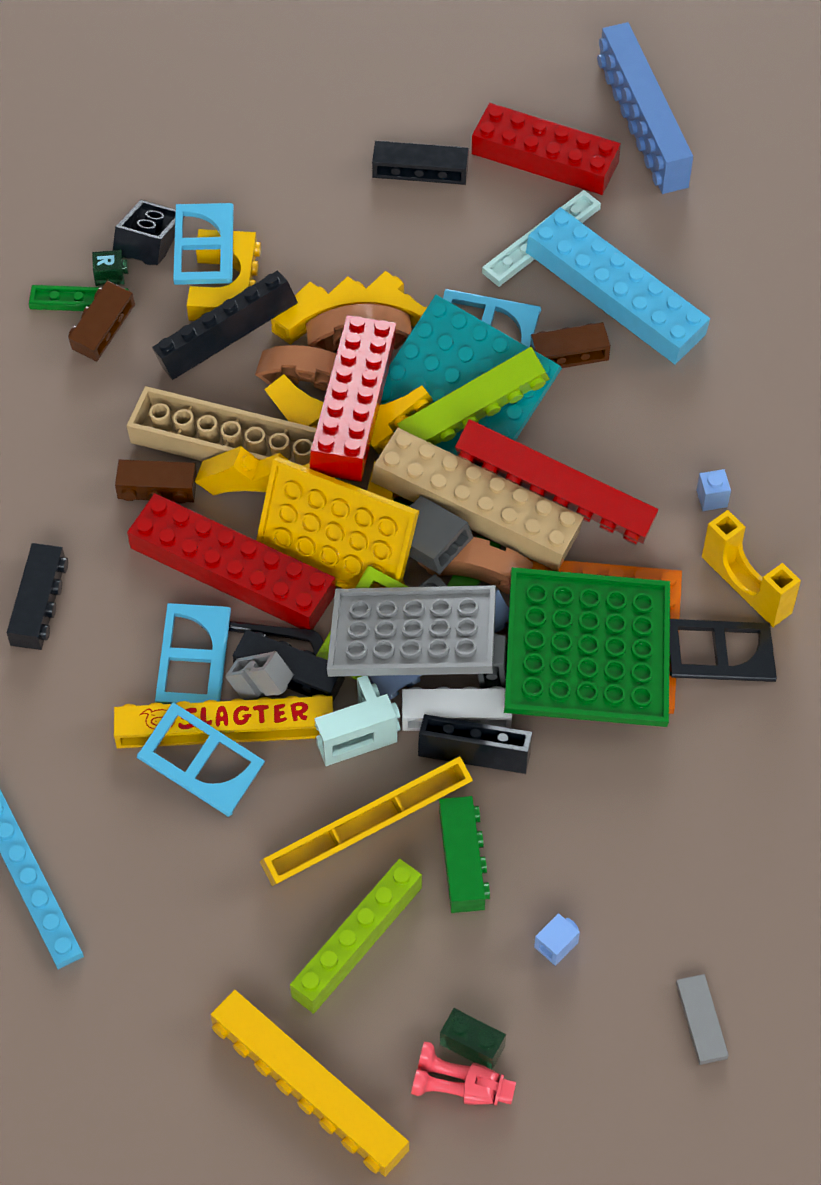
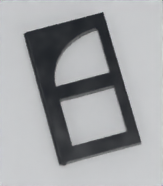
M670 619V677L776 682L777 675L770 623ZM678 630L712 631L716 665L682 664ZM725 632L758 633V647L755 654L742 664L729 666Z

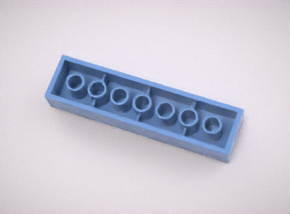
M629 22L602 28V37L599 39L600 55L597 56L598 65L605 72L607 84H611L615 101H619L623 118H627L629 131L635 135L637 148L643 152L645 165L651 169L655 186H659L662 194L689 188L693 154Z

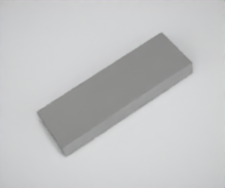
M705 974L677 980V990L699 1065L728 1059L729 1055Z

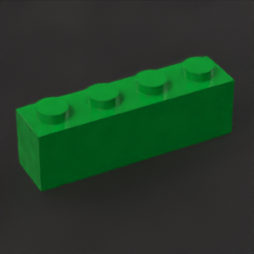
M473 796L439 799V815L451 913L485 910V900L490 899L489 882L483 883L482 874L487 873L485 856L480 857L479 848H484L482 831H477L476 823L480 822L479 806H474Z

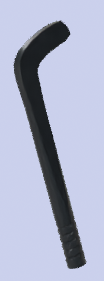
M230 621L229 631L245 633L247 629L254 633L261 632L266 636L308 641L312 645L314 654L318 653L323 644L320 634L310 629Z

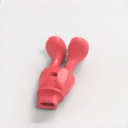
M424 1041L411 1094L421 1096L425 1092L435 1091L463 1097L464 1104H494L497 1106L498 1102L511 1105L516 1082L503 1079V1074L500 1077L497 1072L475 1062L468 1066L444 1061L436 1056L434 1045ZM428 1073L451 1076L464 1080L465 1083L435 1078Z

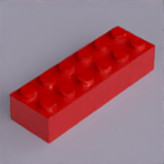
M489 102L472 134L471 154L603 195L619 163L621 143Z

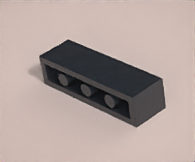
M375 141L372 159V178L466 185L469 148Z
M37 543L31 544L6 632L10 646L42 650L44 640H48L50 635V625L48 624L50 618H54L56 613V595H60L62 591V573H66L68 569V558L64 555L63 547Z
M246 629L232 655L233 663L238 658L277 651L294 674L288 683L287 689L308 697L318 694L332 696L334 702L345 680V676L328 677V660L316 656V654L309 650L302 651L292 647L285 641L278 642L268 638L261 632L254 633Z
M424 714L419 731L418 756L444 761H452L460 756L464 764L526 774L531 754L532 732Z

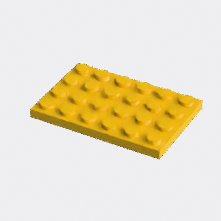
M277 456L272 462L256 541L334 576L336 586L343 589L355 588L368 566H372L374 569L402 583L419 510ZM376 582L372 586V588H385Z

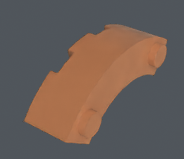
M355 304L338 307L319 314L306 323L308 345L330 352L338 349L347 315L396 323L395 350L404 344L412 332L409 314L396 308L377 304Z
M275 346L262 351L255 375L270 385L285 374L295 385H298L299 381L314 383L315 388L327 391L336 353L309 346Z
M473 537L440 574L418 562L430 575L470 577L496 585L500 591L506 594H510L511 568L532 569L533 562L508 547L503 551L490 546L489 540Z

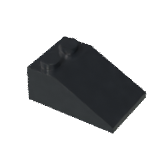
M140 200L115 226L112 253L119 254L126 259L133 258L143 261L147 265H158L166 256L175 238L176 210Z

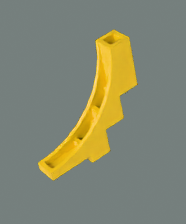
M384 271L367 288L359 281H354L347 276L329 294L324 288L309 282L295 295L298 303L271 319L272 332L291 345L307 333L306 323L317 315L338 307L355 304H377L396 308L410 315L411 326L415 327L427 307L416 302L410 295L404 294V283L400 278Z
M285 374L264 389L289 422L317 428L323 406L322 401L312 398L297 388ZM423 385L404 397L380 405L371 440V445L378 454H381L394 434L393 431L399 428L397 423L429 406L430 402L433 401Z
M240 446L202 461L195 482L213 496L234 491L266 492L273 459L277 456L288 459L282 454L277 453L259 460ZM310 463L302 465L310 469Z

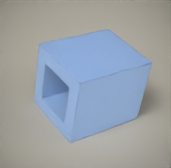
M725 469L699 473L696 491L702 511L728 507L731 488Z
M558 913L535 936L534 948L556 966L578 944L579 928L570 918L565 919Z

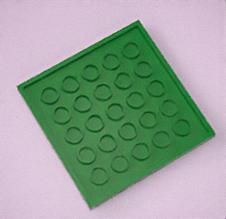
M512 567L510 574L504 713L667 727L669 723L670 581Z

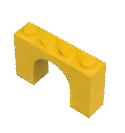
M198 229L197 237H221L218 230ZM233 231V268L240 273L235 281L223 287L189 286L187 299L189 321L197 320L204 313L212 311L224 301L233 298L247 287L256 284V281L253 280V276L258 275V261H256V257H260L261 242H257L256 232ZM220 249L196 250L197 263L220 264Z
M726 510L708 523L702 558L774 627L793 613L801 580L784 563H781L763 577L757 573L747 560L742 543L746 527L729 510Z

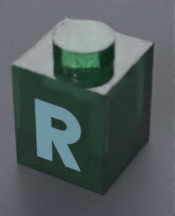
M122 250L92 252L93 275L96 286H104L107 280L116 285L125 284L124 274H129L128 260H123Z

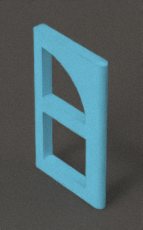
M232 203L176 204L174 285L232 283L234 205ZM183 216L196 217L211 223L218 230L221 237L183 238ZM220 249V271L182 272V250Z
M445 289L443 299L450 303L485 309L482 321L490 326L492 325L495 311L510 317L520 330L521 343L530 347L531 334L535 333L541 312L540 306Z
M167 604L155 703L172 704L174 702L176 704L180 701L201 703L206 700L220 702L231 614L230 607ZM175 617L186 618L202 626L212 640V650L172 648ZM169 661L211 663L207 694L166 692Z
M174 702L136 757L228 817L233 814L234 809L265 763L263 759ZM178 716L209 735L186 772L154 753ZM219 742L251 762L241 774L223 783H204L196 779Z

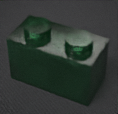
M453 1008L440 1031L441 1046L493 1070L505 1048V1033L456 1008Z

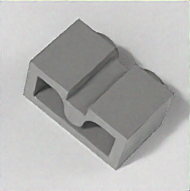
M277 651L236 659L225 678L240 698L247 700L259 699L264 695L282 694L287 689L288 683L294 674Z

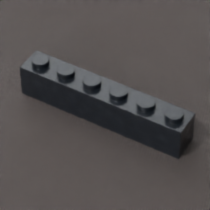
M277 270L274 273L268 274L256 284L247 287L233 298L224 301L212 311L204 313L189 325L183 326L176 333L162 339L152 349L162 368L174 380L293 307L298 302L289 282Z

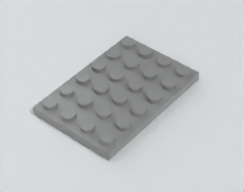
M496 585L335 589L327 662L328 677L493 674Z

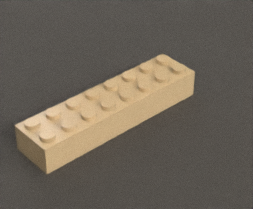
M145 386L127 424L132 444L199 461L207 460L242 446L259 460L280 453L289 461L301 466L310 463V452L316 428L147 386Z
M400 428L396 429L374 464L372 483L412 502L423 496L467 521L470 530L555 571L559 570L571 549L584 519V516Z

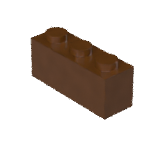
M107 280L104 286L96 291L94 301L90 307L87 306L84 309L77 326L74 325L71 328L68 338L72 350L97 362L135 306L133 293Z
M603 322L589 323L571 328L565 327L548 332L541 331L531 334L530 347L534 351L557 363L561 368L608 361L611 346Z
M119 459L115 481L117 498L126 501L150 500L155 493L172 502L194 503L195 479L197 477L196 465L189 462Z

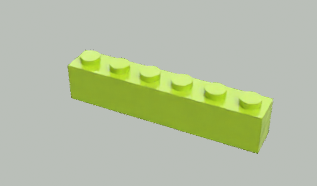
M529 347L397 424L400 429L433 445L442 441L447 442L453 439L457 432L465 428L469 419L478 423V420L485 416L497 414L504 405L521 400L523 394L530 390L535 391L542 388L550 378L532 347Z
M399 858L291 982V997L314 1014L422 889V874Z

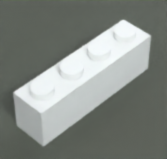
M469 686L463 689H450L448 687H438L436 689L412 687L402 689V731H420L424 714L511 728L512 714L504 713L505 688L494 686L487 689H477Z

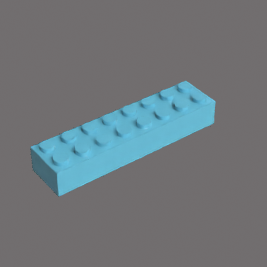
M561 207L528 235L527 254L673 364L680 361L706 335L710 318Z

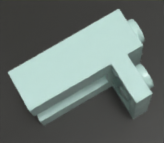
M368 676L357 678L358 704L314 718L316 730L320 733V735L316 736V743L325 766L397 742V731H400L398 718H400L399 709L395 702H390L387 694L380 696L377 685L375 683L371 684Z

